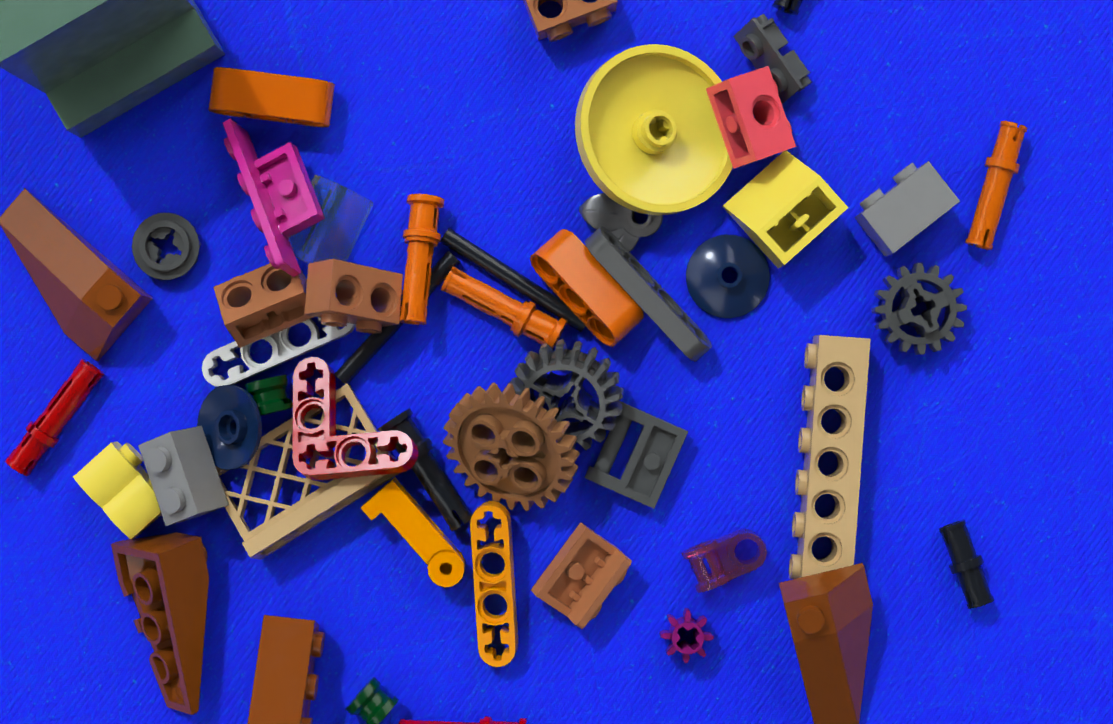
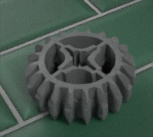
M563 339L557 342L555 351L550 345L544 343L539 349V354L534 351L527 353L525 357L526 363H519L514 371L517 377L512 378L510 383H512L517 395H521L525 388H529L530 399L534 402L536 401L534 390L540 393L538 397L544 396L549 410L555 407L559 409L555 416L557 422L566 418L579 420L577 422H569L570 425L564 434L577 437L572 449H575L578 442L587 450L591 447L592 439L601 443L606 437L605 430H614L617 423L615 417L621 415L623 405L618 401L623 398L624 390L622 387L615 386L620 379L619 373L607 372L611 365L609 358L602 359L599 362L595 360L598 353L596 347L591 348L588 354L580 352L582 349L580 340L575 342L572 350L567 349ZM568 370L572 372L565 376H559L551 371ZM585 378L595 388L599 404L592 401L593 396L585 391L583 387ZM574 385L572 395L558 407L560 398L565 393H568Z

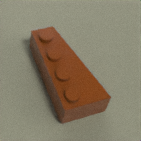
M264 615L248 724H313V719L309 718L311 700H316L319 675L314 674L315 658L322 657L325 633L319 632V624L315 620Z

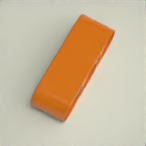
M216 67L213 71L209 111L234 117L313 127H329L335 84L319 79Z
M562 229L531 255V265L536 273L585 324L590 332L606 346H615L643 320L642 308L595 259L582 241L569 230Z

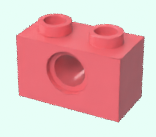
M769 66L727 79L706 88L733 169L796 147L792 128L786 118L778 94V87L772 77Z

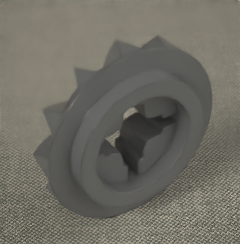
M158 213L145 219L135 231L132 240L134 259L140 269L153 278L172 280L187 275L193 265L198 262L201 243L196 233V228L182 216L173 213ZM170 235H173V245L178 247V250L182 251L181 255L168 253L165 258H162L160 256L162 249L157 247V244L151 240L152 238L167 240Z

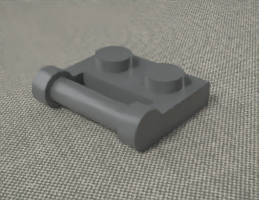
M618 401L623 405L621 415L615 417L617 420L614 430L609 431L594 467L589 466L585 478L654 509L688 431ZM635 421L644 426L622 476L618 479L610 475L609 472L631 422Z

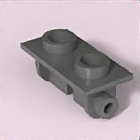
M765 14L757 18L754 17L733 36L740 45L744 56L752 62L756 70L769 66L772 77L777 84L782 104L796 92L803 90L812 83L808 77L811 72L807 70L794 50L784 56L778 51L787 45L788 41L775 24L773 18L768 20Z

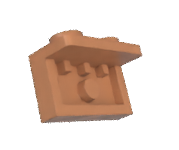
M580 522L534 584L531 591L536 597L567 616L574 625L583 629L590 620L598 615L602 603L612 589L622 582L632 560L615 545Z

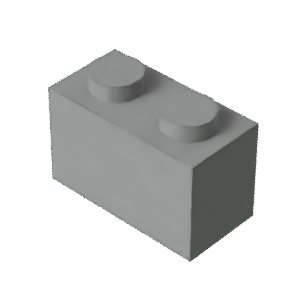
M929 161L918 168L913 162L892 177L897 183L885 194L879 188L859 203L864 210L854 218L885 257L895 253L960 202Z
M202 425L172 431L138 445L166 526L194 519L229 505Z

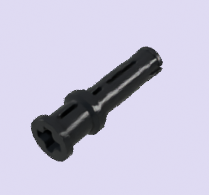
M409 408L379 427L378 430L380 432L402 431L415 442L419 453L412 470L449 525V529L454 531L461 527V522L453 510L457 512L464 524L471 520L473 514L470 513L431 454L430 450L433 449L432 441L430 438L422 436L411 419L413 412ZM399 442L396 443L395 448L399 454L406 452L407 449Z

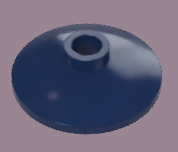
M719 235L703 242L690 257L686 269V284L693 301L703 311L720 318H735L749 313L763 300L769 286L770 273L765 256L754 243L736 235ZM725 268H732L736 271L737 279L734 283H726L722 279V271Z
M223 385L212 390L201 405L197 426L202 425L215 466L225 470L239 469L250 462L260 444L262 422L258 406L253 397L239 386Z

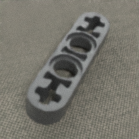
M600 226L585 240L586 247L595 259L689 359L695 362L712 348V344L705 333L609 230Z

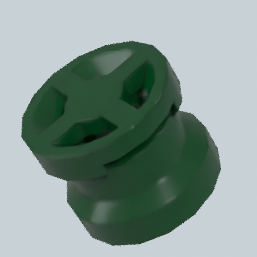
M287 375L275 376L245 384L246 391L252 395L258 406L260 416L293 408V402L287 397L286 386L288 385Z
M373 677L345 710L351 715L360 716L367 724H379L399 699L395 696L392 699L380 689V682Z

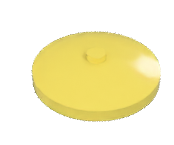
M659 44L641 45L627 49L609 59L594 72L583 88L578 101L575 116V136L581 160L588 174L609 198L632 211L660 216L676 214L705 202L720 189L733 166L706 88L722 82L717 74L706 63L689 52Z

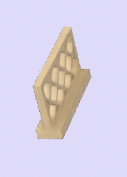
M347 383L337 389L336 403L347 398L353 408L349 427L336 424V430L348 432L347 435L378 432L351 386ZM321 408L311 409L307 412L304 423L321 425L325 416L324 410ZM323 412L321 420L312 419ZM292 417L262 436L258 450L250 460L249 465L246 464L241 467L248 470L241 494L228 491L222 480L221 483L229 504L225 506V509L244 540L242 545L250 558L261 560L399 473L333 479L328 483L310 480L307 477L302 478L285 474L290 451L292 450ZM358 419L366 431L356 429ZM287 434L285 443L276 441ZM268 445L283 448L277 472L257 467L260 452ZM351 448L348 449L345 455L346 464L351 463L357 466L363 462L349 458ZM377 448V455L388 454L395 461H397L396 458L391 455L390 451L382 452ZM316 450L313 451V457L309 463L312 468H315V463L318 461L319 456L324 457ZM334 456L325 457V458H329V459H334V460H335ZM216 466L219 477L228 471ZM255 472L276 476L270 501L249 496ZM283 478L304 483L300 501L292 506L277 503ZM312 485L320 487L316 491L309 494ZM232 497L240 499L238 508ZM248 501L268 505L264 523L253 530L249 529L243 518ZM276 507L285 509L274 516Z

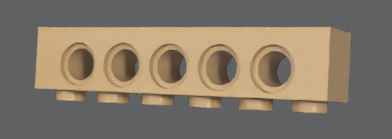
M816 335L813 336V344H806L804 366L807 369H811L810 386H803L801 397L802 411H808L807 426L806 428H800L798 438L799 453H804L803 470H797L795 479V494L801 495L800 512H794L792 536L798 537L797 554H791L789 579H797L854 565L871 341L869 338ZM831 367L838 368L844 375V383L837 391L830 390L824 381L825 373ZM829 409L836 410L841 417L840 427L833 433H827L821 425V418ZM831 451L838 459V466L832 474L823 475L818 468V460L823 453ZM830 494L835 501L834 510L830 515L820 517L815 511V502L821 495ZM826 536L832 544L831 552L825 558L817 559L812 554V545L817 538Z

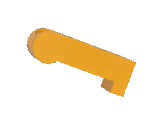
M396 477L362 505L361 509L371 521L380 513L387 518L428 565V575L432 582L441 587H452L459 583L465 570L463 555Z

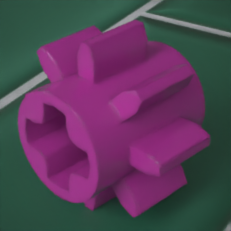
M688 608L684 609L683 617L677 619L673 615L668 614L667 618L671 624L670 629L662 630L659 633L661 638L671 639L672 641L667 646V655L670 656L679 651L682 653L684 663H688L690 654L696 652L705 657L706 653L702 647L704 640L710 641L714 639L712 633L702 632L701 627L706 624L707 618L702 615L695 621L691 618ZM682 627L688 631L694 627L695 629L692 633L695 640L690 644L686 640L678 643L680 636L677 631Z

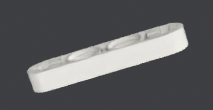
M312 319L303 321L302 323H305L310 328L311 338L306 345L296 347L289 341L288 332L291 327L267 336L263 339L272 346V356L267 362L262 364L256 363L250 356V347L253 343L240 348L242 360L249 367V370L243 372V365L232 367L228 370L229 378L225 380L222 375H214L212 369L218 366L216 359L219 357L227 362L239 358L234 352L239 346L234 341L207 354L202 363V373L206 381L213 386L235 385L348 335L354 330L356 324L347 323V326L342 329L326 326L322 330L327 336L320 339L316 323Z

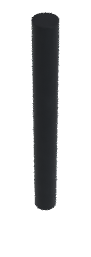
M449 228L440 241L442 244L559 319L564 318L568 320L567 324L579 332L583 331L585 324L561 299Z
M449 251L432 268L429 296L447 277L452 267H456L460 263ZM399 322L398 325L384 326L381 333H372L335 373L336 377L344 384L349 383L404 323Z

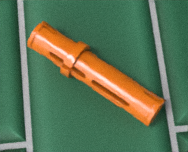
M1000 122V129L992 156L987 157L985 161V167L988 170L969 235L965 241L968 245H975L977 248L992 250L993 248L992 244L1013 174H1018L1020 165L1016 162L1024 135L1028 129L1024 125L1017 127L1018 123Z

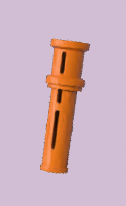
M409 194L407 196L410 213L408 229L403 231V239H405L404 242L408 244L400 313V322L412 325L427 324L432 256L434 247L438 246L441 240V234L437 232L439 209L444 207L445 202L443 198L429 194Z
M454 266L449 271L441 288V291L455 296L511 326L510 331L513 332V335L517 337L524 335L541 345L547 343L552 349L555 347L568 321L564 318L557 320L536 309V303L532 301L521 303L484 282L467 275V273Z

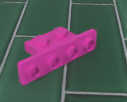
M230 118L223 122L227 134L224 144L228 153L237 161L241 172L237 174L238 182L245 194L252 200L254 209L251 210L252 219L257 228L264 233L268 245L264 247L265 254L275 269L280 268L292 277L301 274V270L289 237L325 219L299 150L294 144L289 142L258 159L248 132Z

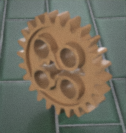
M492 383L486 391L481 386H477L472 394L466 393L449 413L450 419L443 428L448 432L443 440V444L452 448L446 457L447 459L459 461L453 471L468 475L464 483L465 486L475 483L479 486L477 496L482 497L489 492L492 494V501L499 502L501 498L506 499L510 510H513L518 501H520L523 508L529 511L534 502L540 508H544L548 500L556 502L562 492L565 493L578 469L575 461L579 457L580 452L572 449L577 437L564 434L570 423L569 421H556L555 416L559 411L557 407L548 411L543 408L545 403L544 396L539 397L534 402L530 399L529 388H525L521 395H517L512 383H508L503 392L500 391L496 383Z

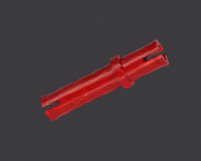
M81 359L73 373L64 382L35 422L30 421L27 425L26 430L28 432L5 462L18 473L29 476L36 463L48 448H54L58 443L59 439L57 436L105 374L90 362Z

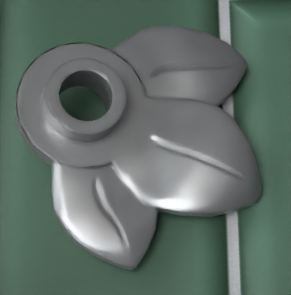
M605 193L590 197L579 208L581 216L589 225L595 229L603 226L609 230L629 252L634 249L640 237L654 234L661 226L663 215H648L647 221L644 224H639L634 219L635 211L619 205Z

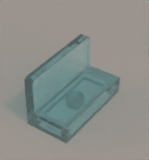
M315 174L311 184L325 219L289 237L295 257L308 264L329 259L347 262L373 207V202L339 183Z

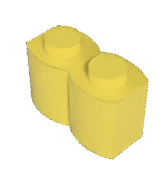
M116 441L111 442L73 478L86 494L103 509L110 520L131 540L140 535L162 514L149 476L140 465L143 462L142 456L131 444L126 442L122 446Z

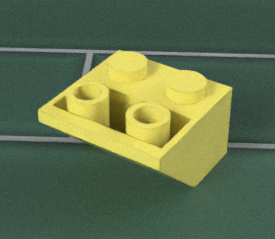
M787 150L776 157L722 206L777 268L788 263L849 208L820 175Z

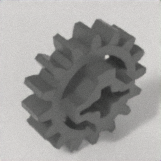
M922 263L913 265L912 274H910L905 266L897 268L899 279H895L890 275L886 276L883 281L888 287L887 291L877 290L874 293V296L882 300V304L871 308V312L881 314L883 319L875 325L876 330L887 328L889 333L884 341L888 344L898 339L900 341V352H907L911 345H914L915 354L923 355L925 354L926 344H928L933 352L942 350L940 339L946 342H953L956 338L950 329L964 326V322L956 318L957 312L967 310V305L957 304L956 298L964 291L962 288L953 290L950 288L949 285L954 278L952 274L939 278V266L937 265L931 266L927 273H924ZM917 281L931 284L939 292L933 294L925 291L921 283ZM899 292L901 296L897 310L892 312L894 297ZM916 302H924L927 309L921 313L922 316H913L911 309L916 306ZM945 307V317L939 326L937 319L941 309ZM906 324L914 327L917 334H920L921 337L911 336L902 331L899 326Z

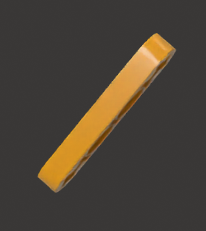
M488 501L477 507L470 521L477 642L479 655L482 660L490 666L502 667L512 661L518 650L519 643L510 513L507 508L499 502ZM487 511H491L495 519H501V523L494 529V542L482 546L480 541L486 542L488 540L489 528L488 525L481 524L480 520L484 519ZM503 539L504 544L495 543V541ZM494 552L501 555L505 563L502 572L491 574L483 568L482 557L486 553ZM491 594L502 596L507 602V611L501 615L489 613L485 608V598ZM508 623L509 627L503 625L500 630V640L502 644H508L509 647L505 648L502 655H496V649L488 647L495 638V626Z

